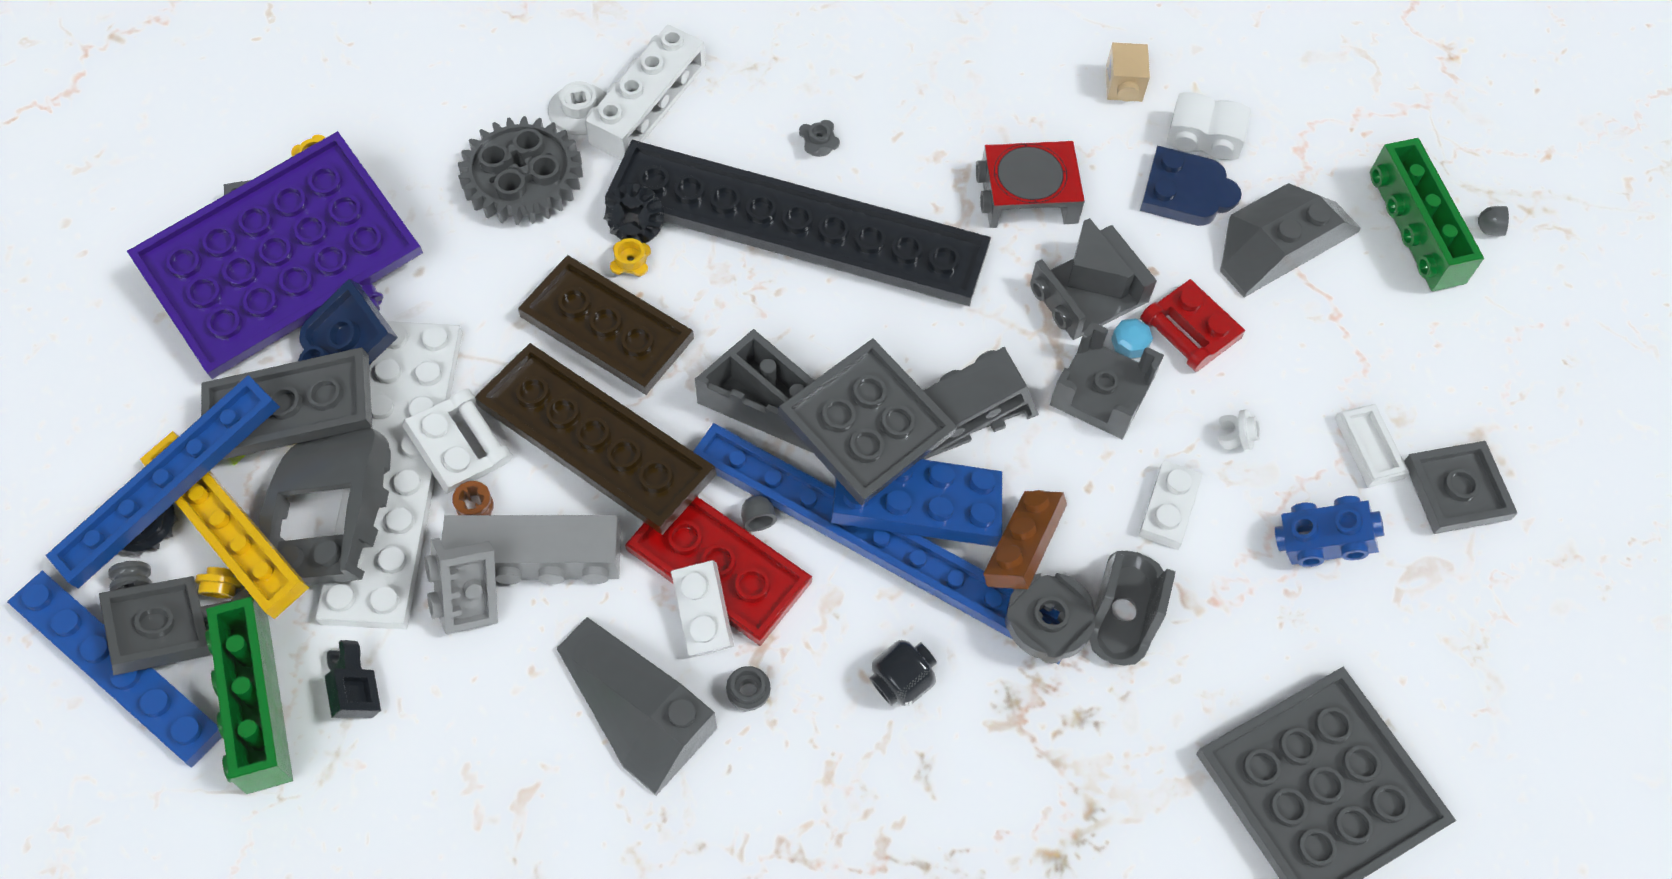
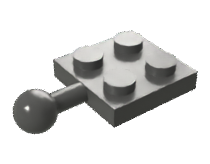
M194 576L99 593L113 675L211 656L205 637V623H208L206 608L248 598L251 595L244 589L237 592L231 601L201 606Z

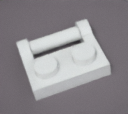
M463 389L455 393L450 399L404 419L403 423L404 430L446 494L454 491L462 483L474 481L504 466L513 458L506 445L501 446L474 404L476 398L470 389ZM458 413L462 415L487 456L481 459L477 458L451 418Z

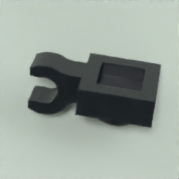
M340 640V651L329 650L327 652V665L331 671L324 676L331 718H373L381 712L374 670L362 669L360 661L361 650L358 641Z

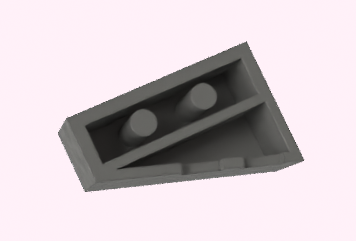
M1005 346L997 351L990 350L981 354L975 363L962 370H953L946 373L940 378L938 383L923 390L957 426L955 433L924 458L927 459L969 443L972 440L971 433L991 426L993 432L1005 429L1006 424L1004 421L1025 413L1027 419L1039 415L1029 389Z

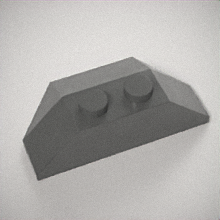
M1287 183L1230 215L1220 272L1245 298L1357 234L1361 227L1337 202Z

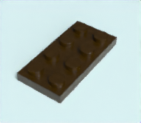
M569 255L556 266L518 308L521 318L645 395L649 393L694 339L692 329Z

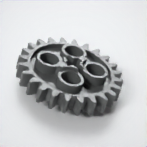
M526 116L522 117L520 124H514L513 120L509 117L505 127H501L498 123L493 122V132L489 133L486 130L480 129V141L476 139L468 140L471 150L461 151L463 161L458 162L460 175H458L466 200L472 201L476 211L483 208L485 217L488 219L495 213L498 214L499 221L502 224L509 216H513L516 225L520 224L524 216H528L532 224L535 223L536 214L539 213L549 219L550 208L553 207L556 210L563 211L562 199L573 201L572 190H580L581 188L579 178L583 177L580 151H577L576 141L568 139L566 130L557 133L554 122L544 128L542 118H538L531 125L528 124Z

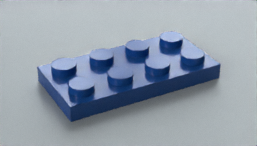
M921 459L862 506L835 478L831 523L997 547L1002 537V471Z

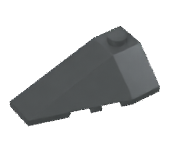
M586 617L557 647L559 655L581 694H583L622 767L655 796L660 793L716 731V716L711 708L677 680L590 618Z

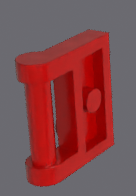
M1191 279L1159 302L1149 305L1140 316V319L1149 327L1154 326L1188 359L1186 364L1195 372L1201 370L1242 339L1246 331ZM1169 315L1183 330H1185L1201 346V348H1198L1166 316Z

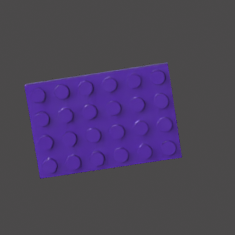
M337 131L127 250V253L211 379H214L302 326L348 279L359 283L360 286L372 284L423 254V251Z

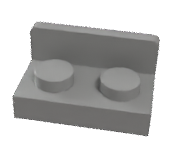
M440 538L430 539L431 555L424 557V564L429 583H434V592L427 594L428 607L432 619H440L445 634L497 624L494 549L490 541L444 549Z

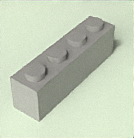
M444 515L441 539L444 549L490 541L494 549L495 577L499 583L517 584L521 580H539L546 584H560L568 579H582L590 584H602L607 582L608 579H619L622 532L618 515Z

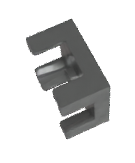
M1090 321L1081 338L1074 359L1068 369L1064 368L1056 383L1050 406L1123 440L1156 376L1164 354L1146 347L1140 361H1134L1104 347L1108 329Z

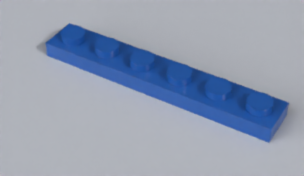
M247 375L45 556L69 584L79 589L278 410L280 406Z
M43 570L7 601L8 604L191 768L222 738L217 724L155 669L147 668L113 675L104 624Z

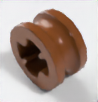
M467 481L459 485L453 493L452 503L458 515H491L494 509V502L489 489L481 482ZM478 495L482 504L478 505L475 503L476 508L468 509L464 501L466 499L472 501L471 496Z

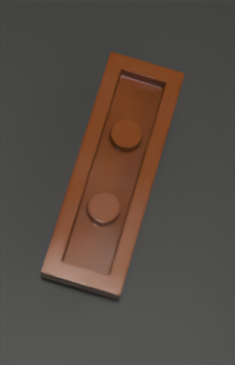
M1024 491L983 573L987 587L1028 590L1067 506L1064 492Z

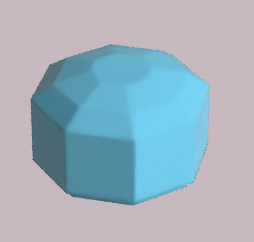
M1135 318L1121 320L1114 330L1111 340L1115 352L1132 359L1142 356L1144 349L1150 347L1153 337L1150 327Z

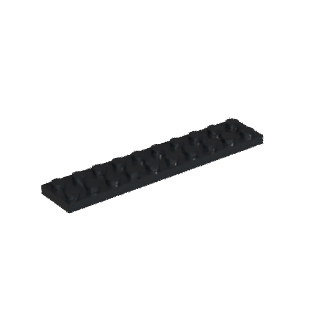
M631 140L605 195L606 201L613 190L629 183L642 184L650 188L659 197L664 209V222L969 307L991 241V237L636 140ZM626 205L625 208L628 210V212L639 215L641 213L640 210H642L644 206L642 205L638 208L635 207L633 209H630Z

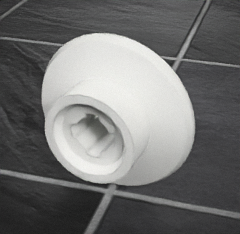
M584 81L570 82L560 89L549 102V120L551 123L554 122L558 130H566L567 134L587 135L586 116L591 108L598 106L607 93L601 88Z

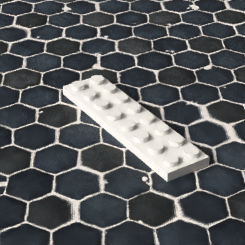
M386 321L398 338L370 364L369 371L372 410L371 428L385 436L391 450L390 470L384 474L383 488L389 491L387 505L378 510L374 523L378 533L373 547L363 548L357 567L365 571L363 579L323 584L316 614V620L320 625L407 630L435 476L404 430L403 423L404 419L450 399L462 338L460 325ZM350 488L343 489L334 535L344 534Z

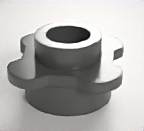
M822 120L812 125L803 124L800 126L799 135L804 138V150L807 153L822 157L839 147L840 140L834 135L833 122Z

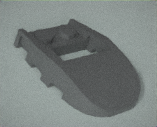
M371 427L295 444L281 459L270 482L259 515V529L307 585L363 579L365 571L357 567L363 548L373 547L378 533L374 523L379 508L386 507L389 491L383 488L384 474L390 470L391 450L387 439ZM350 488L344 534L287 541L280 537L282 519H287L290 502L287 500L288 495Z

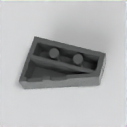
M752 329L695 378L698 404L813 453L777 413L780 405L812 383L814 379L755 329Z

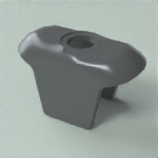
M1116 551L1110 555L1094 611L1095 628L1089 639L1092 651L1101 659L1111 664L1122 666L1135 665L1144 658L1166 616L1176 571L1170 569L1163 571L1159 563L1138 552ZM1119 599L1130 601L1136 609L1135 618L1131 621L1117 619L1112 612V604Z

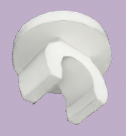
M1247 409L1240 410L1238 418L1234 415H1224L1219 418V423L1223 430L1235 429L1230 435L1219 436V442L1223 448L1234 449L1242 444L1244 450H1252L1254 441L1260 440L1258 418L1256 416L1251 417Z

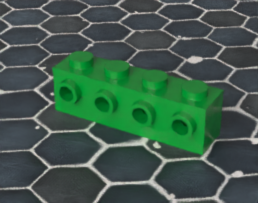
M1419 137L1384 144L1369 172L1371 181L1378 188L1384 199L1388 214L1396 222L1404 245L1409 247L1417 263L1419 274L1425 278L1432 292L1467 284L1484 260V256Z
M252 596L206 608L209 629L206 630L205 637L208 649L213 656L214 670L211 671V681L219 700L220 712L217 713L216 718L217 726L225 745L226 755L222 758V764L226 779L229 783L233 782L246 794L293 782L268 615Z

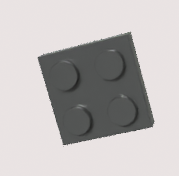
M1486 441L1412 453L1404 460L1434 534L1509 521L1518 514Z

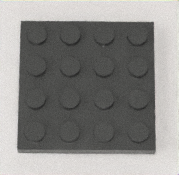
M1344 666L1205 745L1196 753L1279 879H1364L1457 821Z

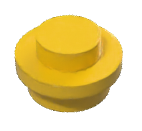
M208 567L206 574H197L195 583L199 584L198 594L212 598L232 599L236 594V589L242 586L231 570L227 568Z

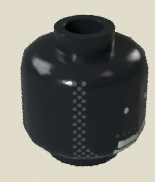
M898 640L873 660L872 671L874 674L869 679L880 695L891 706L896 702L902 706H910L935 685L936 677L932 667L937 664V661L921 642L914 647L906 640Z

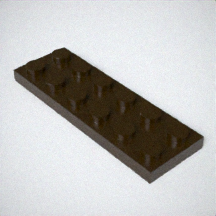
M531 343L475 396L478 407L662 535L717 475L714 465Z

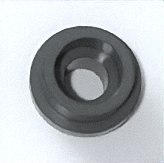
M753 666L738 668L727 680V697L731 704L740 710H756L762 707L770 696L769 678L759 668ZM745 684H752L757 688L756 692L751 696L743 695L740 689Z

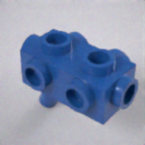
M1357 496L1339 497L1334 501V506L1317 508L1315 504L1308 502L1296 504L1291 507L1290 513L1281 514L1283 526L1275 527V538L1279 552L1286 551L1292 565L1299 564L1303 567L1318 566L1324 563V560L1337 558L1349 561L1364 559L1369 554L1379 553L1377 537L1385 536L1381 512H1372L1369 500L1360 501V498ZM1310 531L1308 534H1299L1300 532Z

